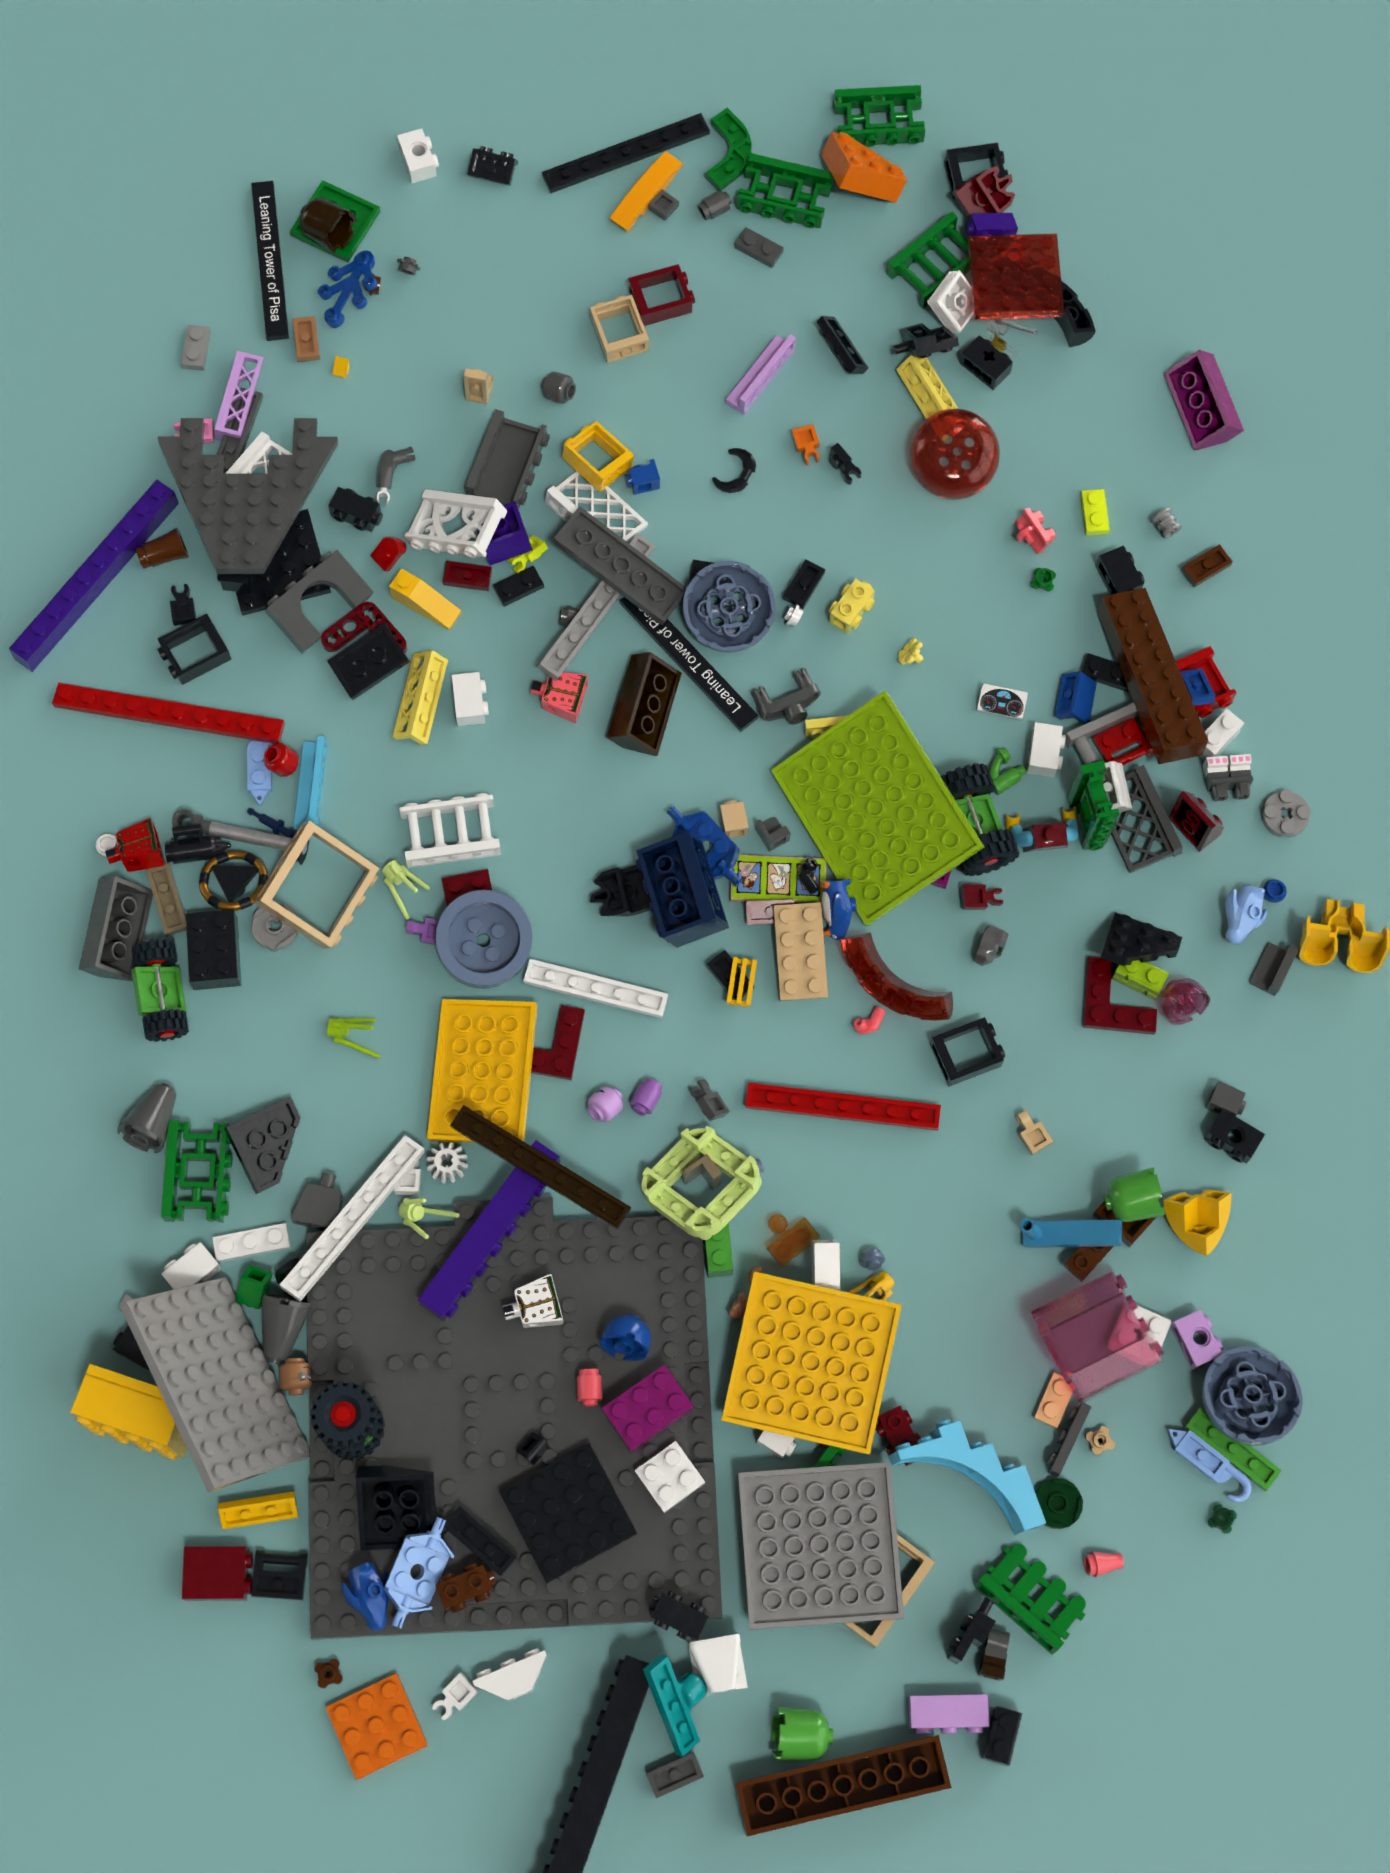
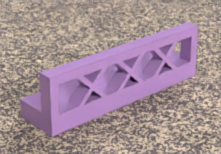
M790 334L784 340L776 335L726 398V404L744 415L795 351L796 337Z
M237 351L214 428L215 440L222 441L223 435L241 439L264 357ZM246 360L257 363L256 368L247 372L245 370ZM247 379L251 386L249 389L241 392L239 389L241 381ZM241 398L245 407L236 412L234 410L235 401ZM236 418L239 423L238 431L226 428L228 421Z

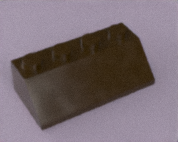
M651 652L631 655L607 738L622 748L658 756L682 673Z

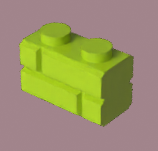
M1140 960L1132 961L1131 965H1119L1112 980L1141 994L1145 993L1147 997L1156 1000L1169 973L1148 962L1142 963Z

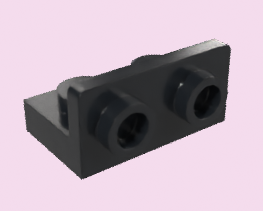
M480 146V150L473 148L467 174L511 186L515 165H518V160L513 158L514 154L501 151L500 155L492 153L493 149Z

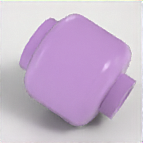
M601 1087L588 1099L587 1111L589 1115L597 1122L611 1121L623 1110L622 1094L615 1088Z

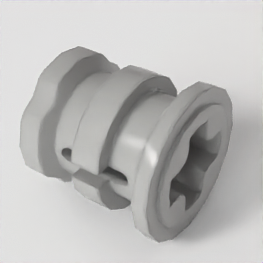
M1171 508L1160 511L1152 519V523H1157V528L1164 532L1165 538L1173 536L1182 528L1180 523L1176 522L1177 518L1170 514Z

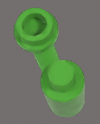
M1005 747L995 750L996 757L989 771L995 786L994 793L996 795L1001 794L1020 782L1021 776L1027 773L1025 767L1021 765L1016 769L1011 767L999 775L1001 763L1007 764L1008 760L1011 759Z

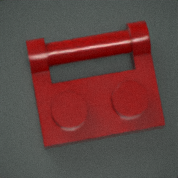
M1134 718L1092 738V742L1105 763L1115 761L1123 766L1143 755L1149 756L1154 753L1150 742L1146 740ZM1136 743L1139 745V748L1116 759L1112 757V755Z

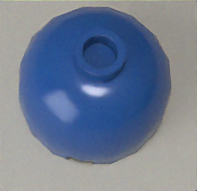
M634 1314L621 1315L611 1319L605 1325L600 1346L605 1352L614 1357L616 1352L625 1354L623 1360H643L650 1350L651 1333L648 1326L638 1316Z

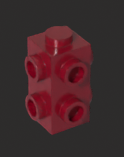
M901 1406L879 1415L877 1419L876 1431L879 1437H884L888 1444L886 1447L888 1456L896 1452L895 1447L905 1443H910L911 1446H914L921 1439L918 1433H913L910 1426L913 1423L908 1411H903ZM915 1462L904 1463V1464H905V1466H908V1465L913 1464V1463H915Z

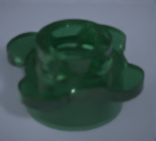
M1216 1504L1213 1506L1212 1517L1208 1519V1525L1211 1528L1216 1527L1220 1529L1224 1534H1228L1232 1530L1231 1525L1237 1518V1514L1234 1510L1223 1508L1221 1504Z

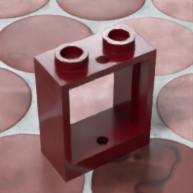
M679 264L628 278V290L630 295L633 296L644 326L692 313V304L695 303L692 290L688 291V278L686 272L681 271ZM676 279L683 299L648 308L642 289Z

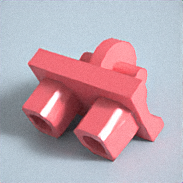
M1026 508L1023 510L1022 516L1015 522L1020 531L1016 538L1019 542L1026 540L1035 552L1039 554L1055 539L1056 533L1052 528H1043L1041 524L1044 521V516L1040 511L1032 512L1030 508Z

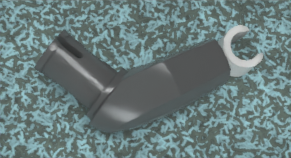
M411 446L395 452L388 449L382 453L377 469V487L380 488L376 496L378 503L379 498L384 497L386 499V506L388 505L390 495L387 489H391L393 473L397 465L415 461V455L405 456L406 454L414 453Z

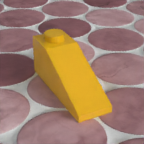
M402 568L389 585L392 599L448 630L451 629L461 614V610L420 578Z

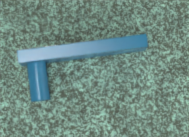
M1026 1218L1020 1224V1228L1023 1231V1246L1025 1248L1122 1246L1121 1220L1033 1221L1030 1218Z

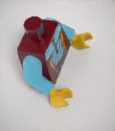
M1073 807L1072 811H1065V808L1062 809L1063 822L1033 825L1023 829L1019 825V814L1016 813L1015 818L1009 817L1006 814L1005 828L1011 830L1017 845L1023 847V853L1067 848L1068 842L1076 841L1078 838L1076 807Z

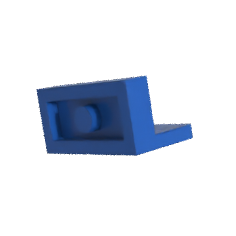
M1081 671L1062 674L1055 717L1059 720L1076 718L1083 724L1089 723L1097 683Z

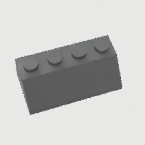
M117 876L98 880L79 970L98 977L133 981L131 970L134 968L131 949L137 943L142 944L153 897L152 890Z

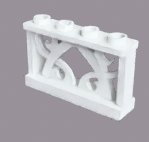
M425 489L422 495L424 500L409 532H406L404 535L410 542V546L420 551L427 549L435 553H440V551L448 552L454 556L461 554L470 558H485L487 554L486 549L499 521L504 519L507 514L504 506L496 498ZM459 513H462V519L467 525L447 535L443 522L450 521ZM470 514L473 515L471 516V518L473 519L472 521L468 519ZM479 530L480 532L476 539L474 531ZM425 531L427 533L430 531V534L425 535L423 534V532ZM471 537H474V538L476 539V541H468V540H469Z

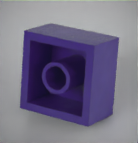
M516 501L504 505L507 514L504 519H500L486 549V558L490 566L533 550Z

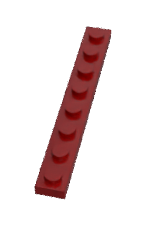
M748 1083L745 1108L938 1131L941 1105Z

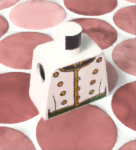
M551 1274L514 1290L517 1302L502 1306L505 1319L521 1317L523 1328L564 1324Z

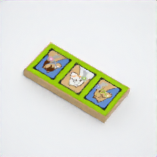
M739 855L734 872L743 881L737 887L731 883L730 902L793 898L794 904L820 903L823 888L820 887L819 883L826 880V860L824 858H813L817 861L818 865L813 879L820 889L810 895L798 877L802 863L808 858Z

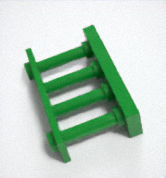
M952 211L888 262L886 274L892 280L898 275H903L922 293L920 307L922 309L928 305V300L946 277L924 256L927 251L935 249L954 268L951 272L960 270L963 275L976 265L980 266L987 258L988 245L985 243L978 249L971 245L956 230L958 216ZM946 236L951 237L970 256L960 262L940 243L941 240ZM914 262H919L938 282L928 288L909 269V266Z

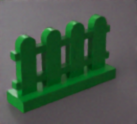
M1016 1544L1012 1549L1007 1546L1002 1551L1006 1555L996 1568L991 1565L987 1569L990 1575L985 1573L976 1582L974 1587L991 1599L1000 1610L1053 1655L1064 1644L1060 1638L1066 1640L1070 1635L1067 1629L1075 1619L1078 1618L1081 1621L1085 1617V1614L1082 1612L1086 1606L1085 1599L1081 1596H1074L1069 1601L1063 1595V1592L1066 1590V1583L1062 1579L1056 1578L1049 1583L1043 1578L1047 1570L1043 1562L1036 1561L1030 1566L1023 1560L1027 1555L1024 1545ZM1019 1566L1025 1574L1014 1585L1007 1578ZM1038 1583L1045 1590L1034 1603L1027 1595ZM1003 1585L1009 1591V1593L1006 1590H1004L1001 1586ZM1058 1601L1064 1608L1053 1620L1047 1612ZM1041 1620H1042L1044 1623H1046L1049 1627H1046V1626L1041 1622Z

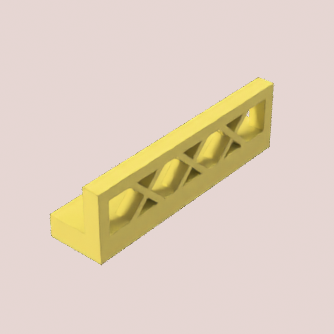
M910 355L896 369L939 441H945L954 431H966L970 427L928 358Z
M433 650L413 653L392 736L396 740L410 738L420 745L428 744L448 659ZM424 659L422 666L418 669L420 660ZM418 681V685L413 690L414 684ZM413 701L412 707L408 710L409 705ZM408 722L406 731L402 732L404 725Z

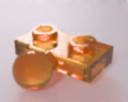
M781 1214L772 1215L768 1221L769 1229L781 1235L767 1247L768 1252L781 1268L811 1245V1240H818L820 1238L819 1233L805 1217L790 1229L787 1228L788 1222L786 1217Z

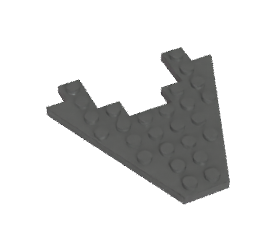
M181 418L180 436L158 437V442L216 573L264 574L338 446V438L317 437V418H294L292 455H269L268 474H224V455H202L204 418Z

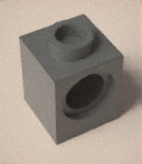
M1218 1081L1212 1091L1206 1109L1217 1114L1224 1109L1234 1116L1237 1114L1241 1115L1246 1105V1102L1243 1101L1246 1093Z

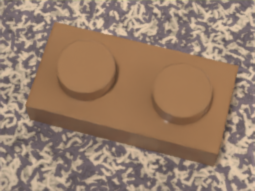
M315 316L294 318L293 328L298 362L320 360Z

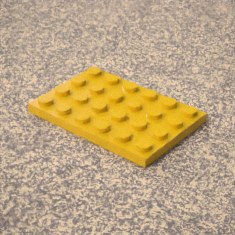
M442 999L427 1132L428 1141L475 1143L450 1127V1124L463 1105L520 1140H525L538 1007L536 1002Z

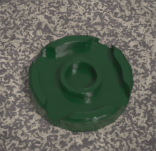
M1052 1478L1043 1482L1035 1491L1046 1521L1045 1526L1050 1529L1061 1530L1070 1527L1079 1519L1083 1511V1499L1078 1488L1072 1482L1062 1478Z

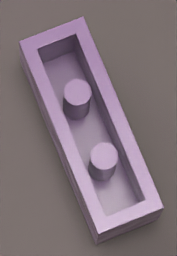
M988 1695L908 1697L909 1729H915L916 1734H931V1729H941V1734L957 1733V1728H967V1733H983V1728L989 1727Z

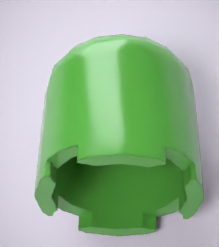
M1154 1167L1118 1176L1109 1183L1108 1195L1104 1196L1105 1206L1107 1210H1112L1118 1220L1132 1222L1165 1215V1208L1161 1207L1159 1198L1163 1197L1157 1174L1154 1175Z
M776 1706V1712L779 1715H773L771 1741L776 1742L777 1750L772 1751L773 1759L818 1760L823 1757L828 1744L833 1743V1729L829 1728L825 1715L816 1710Z

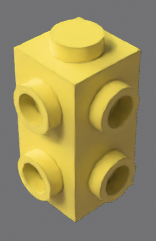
M857 579L851 585L847 584L841 593L842 598L839 602L835 601L828 611L830 613L829 623L849 634L852 628L857 629L863 619L861 617L865 611L869 612L875 603L873 599L875 590H873L872 586L865 581L861 582Z

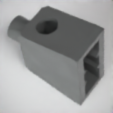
M322 1173L319 1185L306 1184L291 1216L293 1224L322 1231L327 1229L342 1211L343 1194L340 1190L333 1189L336 1180L335 1175Z

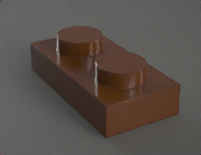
M1219 544L1185 564L1181 571L1193 587H1196L1231 566L1233 561Z

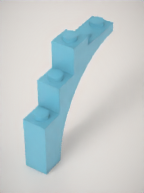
M949 1419L936 1424L937 1428L929 1433L930 1436L919 1439L917 1445L911 1446L910 1443L895 1447L896 1452L889 1455L892 1466L911 1462L932 1463L953 1469L967 1476L995 1500L1010 1523L1014 1535L1046 1524L1025 1465L1016 1468L1015 1464H1011L1002 1468L993 1443L983 1445V1442H978L969 1446L961 1421L951 1423Z

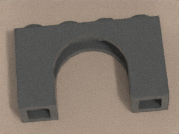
M338 550L333 554L330 551L319 559L321 564L316 568L310 566L302 573L304 578L298 583L295 580L284 588L286 593L281 597L275 595L267 602L269 607H267L265 612L301 654L321 638L320 633L304 616L301 609V596L308 588L315 585L330 586L344 598L353 610L374 593Z

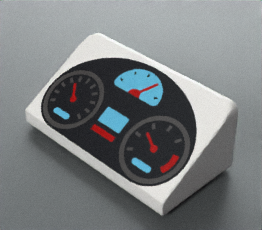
M982 684L977 711L1022 720L1028 693Z

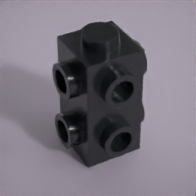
M338 487L328 505L333 519L341 523L344 521L350 523L360 531L367 530L372 532L375 525L378 526L383 517L380 504L375 499L362 497L349 488L343 489Z
M671 1591L667 1595L662 1593L660 1597L655 1595L648 1609L653 1612L651 1615L655 1619L653 1624L666 1631L669 1626L678 1630L676 1636L688 1642H691L692 1638L698 1640L709 1617L704 1614L706 1609L693 1602L691 1606L682 1603L683 1597Z

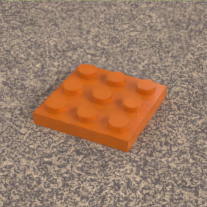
M397 1673L325 1707L356 1780L428 1746Z

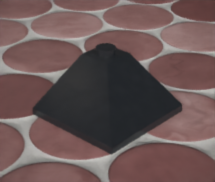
M387 1465L358 1466L356 1484L361 1550L400 1549L406 1535L427 1533V1530L431 1531L436 1520L434 1472Z

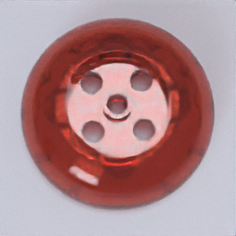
M946 409L931 415L918 427L910 445V463L914 475H916L927 491L944 499H965L982 491L993 479L1000 461L999 442L992 427L981 416L964 409ZM948 435L951 437V443H944L942 440L943 436ZM967 438H971L974 441L973 447L965 445ZM954 448H957L958 452L961 453L959 456L953 453ZM941 457H946L949 462L947 466H942L939 463ZM965 460L970 462L971 467L968 470L963 469L961 465Z

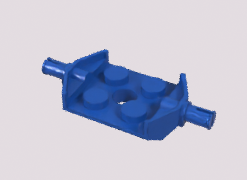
M675 806L671 807L667 814L676 822L672 837L689 830L702 842L710 841L712 843V850L706 855L714 880L725 877L735 887L739 886V883H742L743 880L734 872V867L739 857V847L706 812L701 811L688 816H682Z

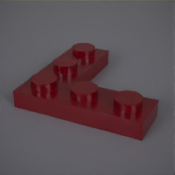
M1088 957L1083 1028L1155 1035L1157 1009L1110 1005L1112 962L1102 958Z
M561 1005L553 1049L549 1051L533 1048L532 1074L572 1080L585 1009Z

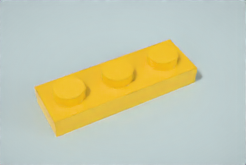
M294 1491L218 1503L222 1529L298 1518V1507Z

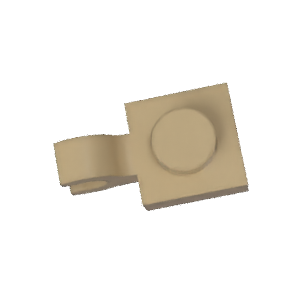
M1026 1110L1015 1117L1018 1124L1024 1129L1019 1136L1031 1155L1053 1143L1042 1122L1034 1124Z

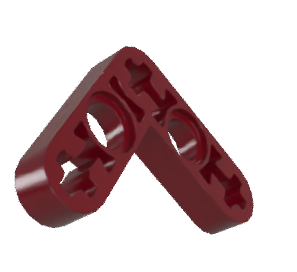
M364 602L325 630L321 636L323 648L328 652H336L365 630L371 632L385 622L405 654L407 652L405 638L380 609L371 602ZM364 611H372V615L375 621L372 622V619L368 615L365 616ZM346 623H355L357 627L354 631L347 632L344 630ZM328 638L336 639V643H328Z

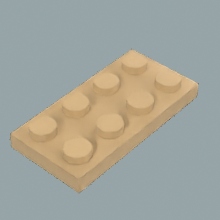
M821 902L774 905L780 1001L828 998Z

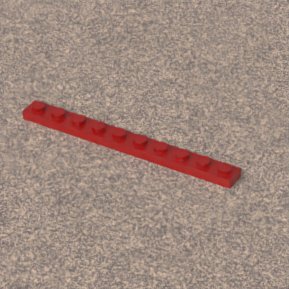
M58 683L52 701L55 708L272 744L280 743L285 725L284 720L63 683Z

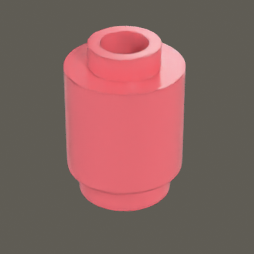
M599 1369L579 1370V1376H577V1401L583 1402L584 1407L598 1406V1401L603 1400L602 1376L599 1375Z

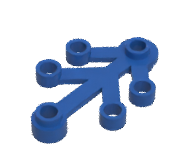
M370 251L359 252L353 262L341 268L332 266L328 271V275L333 281H339L350 272L352 274L330 287L327 284L319 287L318 294L323 300H328L332 295L342 291L334 307L327 309L325 312V321L330 327L337 328L343 324L345 317L341 311L352 292L354 295L352 303L357 309H363L367 305V299L363 295L359 282L362 273L364 275L362 284L367 290L371 291L377 287L378 282L372 273L375 260L374 255Z

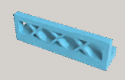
M318 736L317 742L303 741L293 828L295 832L306 821H311L319 827L328 748L325 736Z

